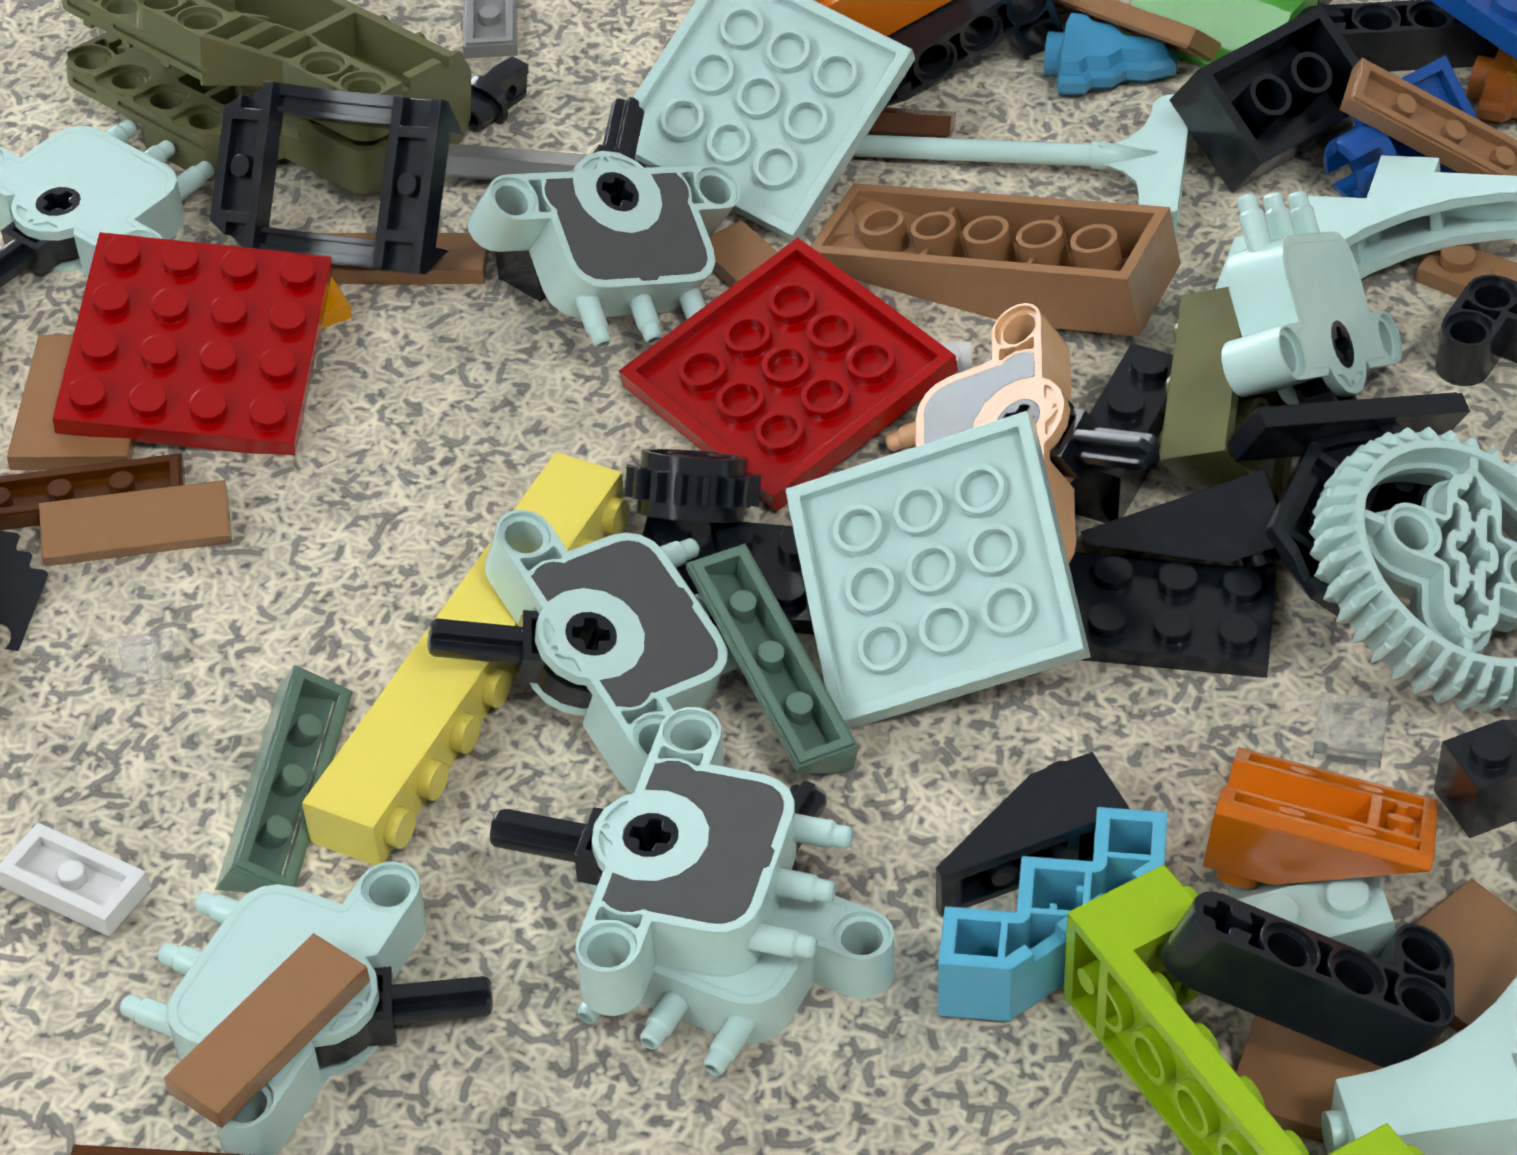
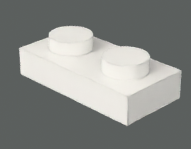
M38 822L0 863L1 887L108 937L115 932L151 890L146 871Z

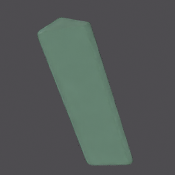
M746 544L686 563V570L796 772L845 773L853 770L859 746Z
M296 665L292 667L282 681L275 696L215 890L249 893L262 886L276 884L296 887L310 840L302 802L304 801L306 791L308 795L334 758L352 697V690Z

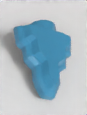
M1070 13L1064 32L1048 31L1044 56V76L1057 77V91L1060 96H1079L1080 94H1085L1088 90H1108L1121 82L1148 83L1175 75L1178 53L1169 50L1164 43L1149 37L1125 35L1114 25L1098 23L1091 20L1085 14Z

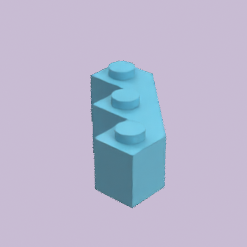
M1097 807L1093 861L1022 856L1017 912L945 906L938 961V1016L1010 1022L1063 986L1067 912L1163 864L1165 865L1168 812Z

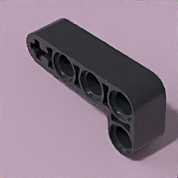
M952 0L887 36L911 48L915 61L885 107L908 100L1006 38L1025 60H1030L1029 56L1045 51L1048 31L1063 32L1053 1Z
M1430 0L1322 5L1358 60L1364 58L1388 72L1418 70L1445 55L1452 68L1473 67L1478 55L1495 58L1499 51V48ZM1319 5L1305 8L1298 16L1308 12L1309 10Z
M1498 275L1476 277L1467 284L1443 318L1435 368L1437 374L1443 380L1453 385L1474 386L1482 383L1489 376L1500 358L1517 363V281Z
M1212 891L1203 892L1193 900L1164 942L1160 951L1161 961L1167 972L1186 987L1383 1068L1409 1060L1430 1050L1453 1021L1455 1013L1454 958L1452 951L1437 933L1417 924H1405L1397 929L1379 955L1375 957L1233 897Z

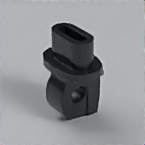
M512 56L491 68L483 76L476 75L471 78V119L468 126L480 130L491 121L500 125L508 119V110L526 96L527 74H529L527 63Z

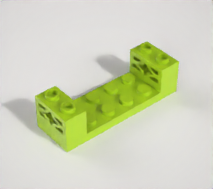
M1163 864L1067 912L1064 998L1191 1155H1309L1306 1146L1299 1136L1291 1130L1284 1131L1266 1110L1263 1097L1253 1081L1247 1076H1238L1221 1056L1220 1048L1211 1031L1202 1023L1195 1024L1180 1007L1197 998L1199 992L1179 983L1167 972L1161 961L1160 951L1164 942L1199 894L1191 886H1183ZM1385 1123L1328 1155L1424 1154L1412 1144L1406 1145L1391 1126Z

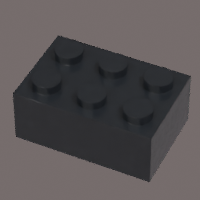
M1319 5L1198 69L1169 101L1232 193L1355 124L1354 117L1341 111L1340 107L1352 68L1359 60L1323 6Z

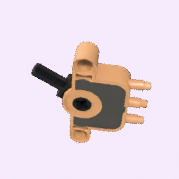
M1023 303L1006 310L994 324L991 335L992 361L947 377L935 384L920 402L916 421L902 425L898 430L888 433L885 442L888 449L893 452L904 448L910 449L1028 411L1035 420L1069 563L1076 547L1074 488L1070 483L1075 478H1080L1086 464L1137 471L1154 468L1160 460L1158 453L1160 442L1157 437L1149 433L1101 428L1085 409H1076L1071 400L1069 347L1036 306Z

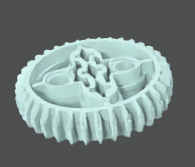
M1429 426L1416 433L1408 427L1400 433L1392 434L1387 432L1382 437H1378L1374 441L1370 440L1366 445H1361L1351 456H1347L1335 469V473L1325 482L1324 489L1320 493L1321 497L1317 501V506L1312 511L1316 518L1309 531L1313 538L1316 539L1309 554L1320 562L1314 577L1329 584L1323 600L1338 604L1340 612L1336 622L1350 624L1355 631L1352 643L1364 642L1373 651L1370 663L1383 660L1391 667V680L1403 676L1410 679L1414 694L1430 689L1437 704L1453 698L1456 706L1461 711L1476 705L1484 714L1498 707L1505 712L1513 707H1517V658H1498L1479 654L1489 643L1492 629L1501 632H1510L1517 629V461L1510 464L1503 462L1499 458L1496 447L1486 452L1480 450L1474 436L1464 442H1459L1452 430L1442 435H1437ZM1391 482H1412L1432 486L1424 494L1421 506L1404 502L1396 504L1390 510L1377 513L1365 509L1367 494L1377 485ZM1502 530L1508 535L1510 539L1504 538L1502 536ZM1395 594L1403 596L1410 600V611L1401 603V601L1397 598Z

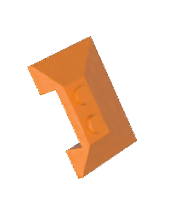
M1239 747L1233 761L1227 786L1223 785L1217 801L1203 867L1217 870L1216 878L1220 881L1247 889L1257 888L1258 882L1269 885L1429 872L1431 871L1435 854L1438 799Z

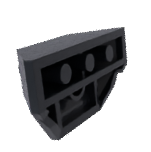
M1397 422L1380 425L1375 430L1353 431L1311 441L1304 448L1264 531L1297 586L1311 600L1337 617L1340 612L1338 604L1323 600L1329 584L1314 577L1320 562L1309 554L1316 540L1309 533L1316 518L1312 511L1317 506V501L1321 497L1320 493L1324 489L1325 482L1335 473V469L1347 456H1351L1358 447L1366 445L1370 440L1374 441L1387 432L1395 434L1403 431L1405 428ZM1391 482L1377 485L1367 494L1365 509L1377 513L1390 510L1396 504L1404 502L1421 506L1424 494L1432 486L1412 482Z

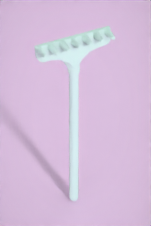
M1170 94L1154 101L1151 114L1144 127L1130 137L1116 143L1092 141V144L867 135L854 156L1090 166L1091 169L1097 170L1109 168L1125 174L1137 187L1138 205L1170 207L1175 237L1177 238V223L1180 216L1182 184L1184 183L1185 166L1187 164L1190 130L1169 101L1174 95Z

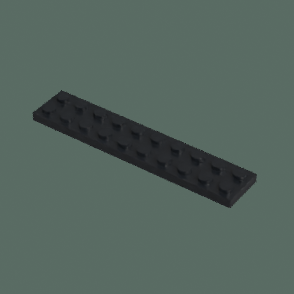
M647 516L642 536L654 541L659 547L673 541L680 542L688 538L698 543L700 550L698 556L686 561V563L746 544L794 632L815 635L793 526L752 522H690ZM1082 552L1074 553L1069 562V568L1091 656L1082 659V661L1267 678L1276 570ZM685 563L676 569L694 595L698 594L699 592L686 570ZM710 616L709 618L711 619V621L713 622V624L716 625V623H715V621L713 620L712 616Z

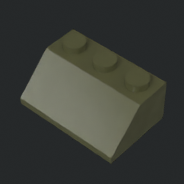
M1229 287L1182 295L1179 319L1173 331L1175 347L1171 375L1166 381L1167 404L1164 425L1158 437L1160 442L1158 449L1159 461L1189 487L1200 490L1265 469L1267 470L1277 502H1279L1290 478L1292 457L1235 462L1228 442L1257 407L1288 404L1281 398L1278 391L1241 397L1228 384L1223 371L1222 349L1228 341L1242 337Z

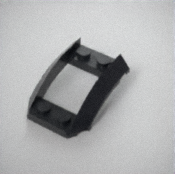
M264 80L262 89L251 96L241 95L224 106L210 221L224 235L232 236L242 247L332 256V265L426 275L449 251L436 248L450 134H464L447 100L432 98V100L416 99L404 96L349 92ZM283 116L389 129L375 240L269 227Z

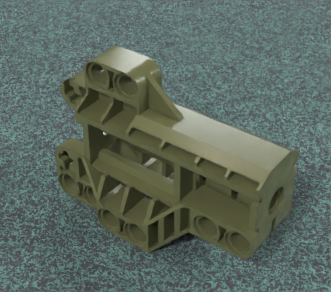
M61 0L63 9L82 19L85 26L91 29L98 27L106 31L67 52L66 70L68 84L73 89L143 125L144 143L147 149L153 145H158L163 140L172 142L175 146V154L168 159L171 163L187 170L189 167L196 166L202 161L210 162L214 167V175L206 181L215 180L224 106L241 95L251 96L262 89L264 80L349 92L404 96L416 99L432 100V98L447 100L463 134H465L471 119V69L460 51L454 50L452 52L427 40L421 32L415 34L390 22L387 16L383 14L378 16L347 0ZM283 116L278 160L286 158L348 191L359 194L377 193L382 191L389 129ZM450 134L449 143H461L464 135Z

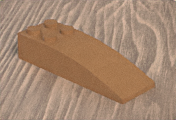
M853 183L810 246L853 279L863 283L996 320L1006 310L1015 305L1023 303L1033 304L1056 329L1108 333L1116 336L1141 335L1181 264L1170 207Z

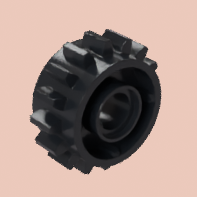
M642 449L640 463L626 465L624 496L637 500V514L643 516L690 522L739 523L744 521L745 508H750V506L759 507L761 475L748 472L749 458L744 456L696 450Z

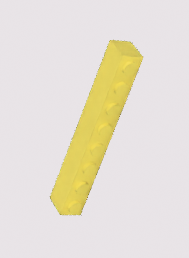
M555 452L513 511L527 510L543 516L552 526L567 551L607 536L621 533L629 517L630 505L624 498L622 472ZM491 542L436 618L518 626L490 584L485 573V562ZM428 628L302 802L310 842L372 865L384 863L394 848H404L413 835L416 816L427 800L435 801L443 793L448 781L449 768L459 753L468 754L474 748L480 734L481 722L490 708H500L505 703L510 693L512 677L516 672V664L434 657L429 653L427 647Z

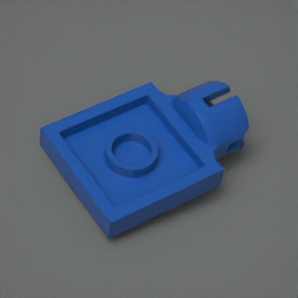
M1446 55L1401 78L1478 119ZM1354 118L1355 126L1352 130L1328 143L1324 151L1323 161L1326 175L1346 164L1349 165L1353 174L1332 184L1341 196L1367 198L1381 155L1428 156ZM1440 163V172L1458 173Z

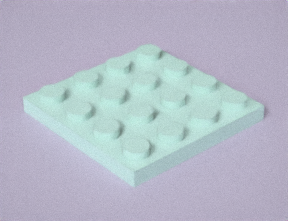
M696 0L634 95V98L640 102L639 107L645 112L635 160L654 167L720 166L728 170L740 185V200L732 211L788 240L793 241L797 237L801 239L915 61L913 50L814 0Z
M1028 411L785 489L824 684L848 728L864 726L1091 657L1035 420Z

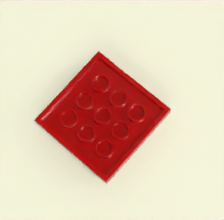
M99 232L52 418L55 433L88 437L131 438V441L250 454L295 455L333 272L332 256Z
M797 237L621 368L619 374L623 387L701 451L733 454L749 458L748 472L761 475L760 499L777 512L788 504L785 489L824 476L923 399L925 394L935 384L958 372V366L954 353Z

